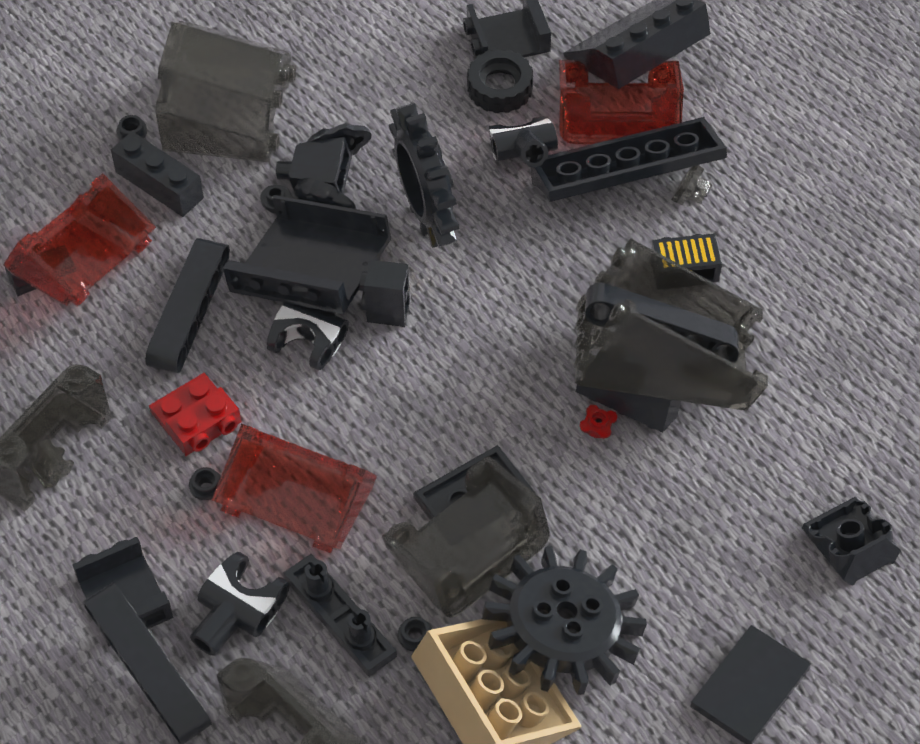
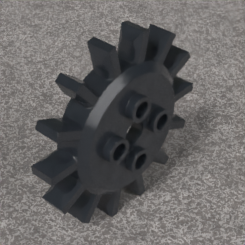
M415 103L392 109L390 114L394 123L389 124V130L395 140L392 152L396 158L400 183L410 204V210L420 222L422 235L429 236L432 248L455 243L457 238L454 231L459 229V224L452 212L453 206L457 205L456 198L452 195L451 190L454 184L448 167L444 164L437 137H432L428 131L426 116L424 113L418 115Z
M546 546L541 558L543 568L536 571L530 567L520 554L516 555L513 558L510 569L520 580L519 584L517 585L495 574L489 591L509 600L510 604L485 601L482 612V619L507 622L506 628L491 632L488 641L490 650L514 643L519 652L514 655L509 672L515 676L524 670L528 663L533 662L544 668L540 677L541 690L546 692L553 685L556 672L571 674L572 684L577 695L585 693L588 685L586 671L595 668L610 686L615 684L620 670L609 659L610 654L634 665L641 649L620 638L619 634L643 636L647 625L646 619L625 617L621 614L622 610L630 609L636 605L639 597L638 591L634 589L614 595L608 587L612 585L618 568L612 564L596 578L584 571L587 564V551L581 549L574 557L572 567L557 565L556 555L552 546ZM561 608L569 609L574 613L575 617L571 619L562 618L557 613V610ZM538 610H546L548 614H542ZM573 628L577 630L578 633H571L568 629Z

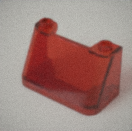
M559 60L560 136L567 143L595 144L682 122L684 87L679 61H665L650 70L648 73V83H628L618 89L609 83H588V70L580 61Z
M103 173L92 181V187L88 192H85L83 195L80 194L70 207L38 233L34 232L31 235L28 233L18 241L3 264L12 275L67 307L71 304L78 307L91 294L88 290L133 251L140 254L152 242L149 236L156 228Z
M241 423L212 501L222 504L220 511L238 518L241 512L250 514L314 539L313 547L332 553L333 548L341 549L373 489L377 475Z

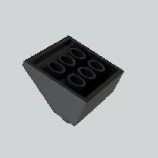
M653 0L565 51L563 55L572 63L620 89L710 35L706 4L699 0Z

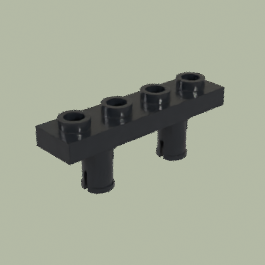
M311 553L283 572L284 579L290 583L292 589L368 677L397 657L396 649L371 622L369 613L360 609L328 573L327 566L323 561L317 560Z

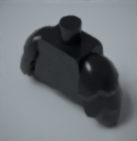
M347 123L330 129L323 128L314 133L307 142L299 143L295 147L292 161L277 162V179H289L297 199L356 209L354 202L344 195L352 155L357 154L360 148L370 141L372 134L365 126Z

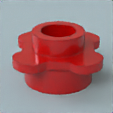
M597 405L588 406L586 408L587 415L585 420L580 422L581 431L588 433L594 438L605 439L610 437L612 424L617 422L618 418L616 412L599 409Z

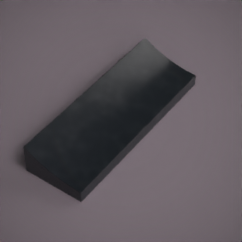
M705 117L550 154L543 165L531 167L532 185L538 187L545 194L549 202L725 159L727 158V147Z

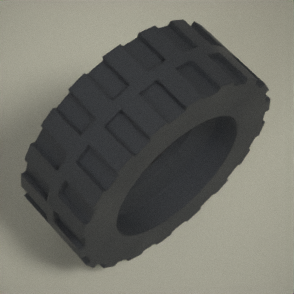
M508 49L488 50L484 54L476 56V59L470 63V68L467 71V90L470 99L474 101L477 107L480 106L487 112L509 113L512 110L520 109L523 104L525 105L528 102V98H531L533 69L529 65V61L526 58L524 59L518 52L514 53ZM506 73L513 76L515 84L507 89H493L486 85L485 80L488 75Z

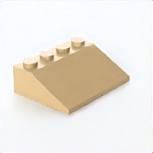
M479 619L428 630L411 655L463 744H552L582 727L555 683H553L548 692L541 690L540 677L544 668L530 662L524 670L514 676L509 672L512 659L519 652L514 643L490 650L488 641L491 632L506 628L507 622Z

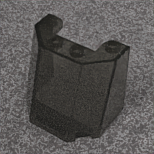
M188 21L172 22L158 68V79L161 80V88L156 101L155 113L162 150L270 162L272 152H277L279 148L280 136L278 133H275L273 120L276 108L281 109L283 91L281 88H289V84L295 83L296 65H292L291 52Z

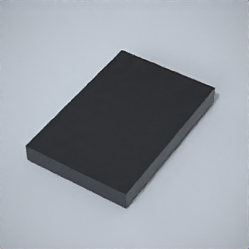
M497 445L415 491L413 498L448 545L452 547L535 499L536 493Z
M751 625L693 698L690 707L744 744H753L809 671L811 663Z

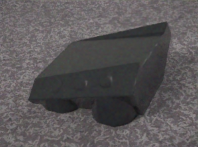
M856 496L813 518L802 526V530L840 577L852 586L855 585L857 580L889 563H895L901 551L893 541L892 525L885 519H875L871 514V507L865 501H860Z

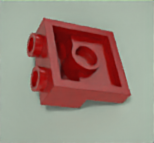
M205 373L200 374L149 405L152 415L185 456L194 451H202L209 445L210 441L222 434L227 435L233 432L238 424L241 423L239 408L222 387L217 388Z

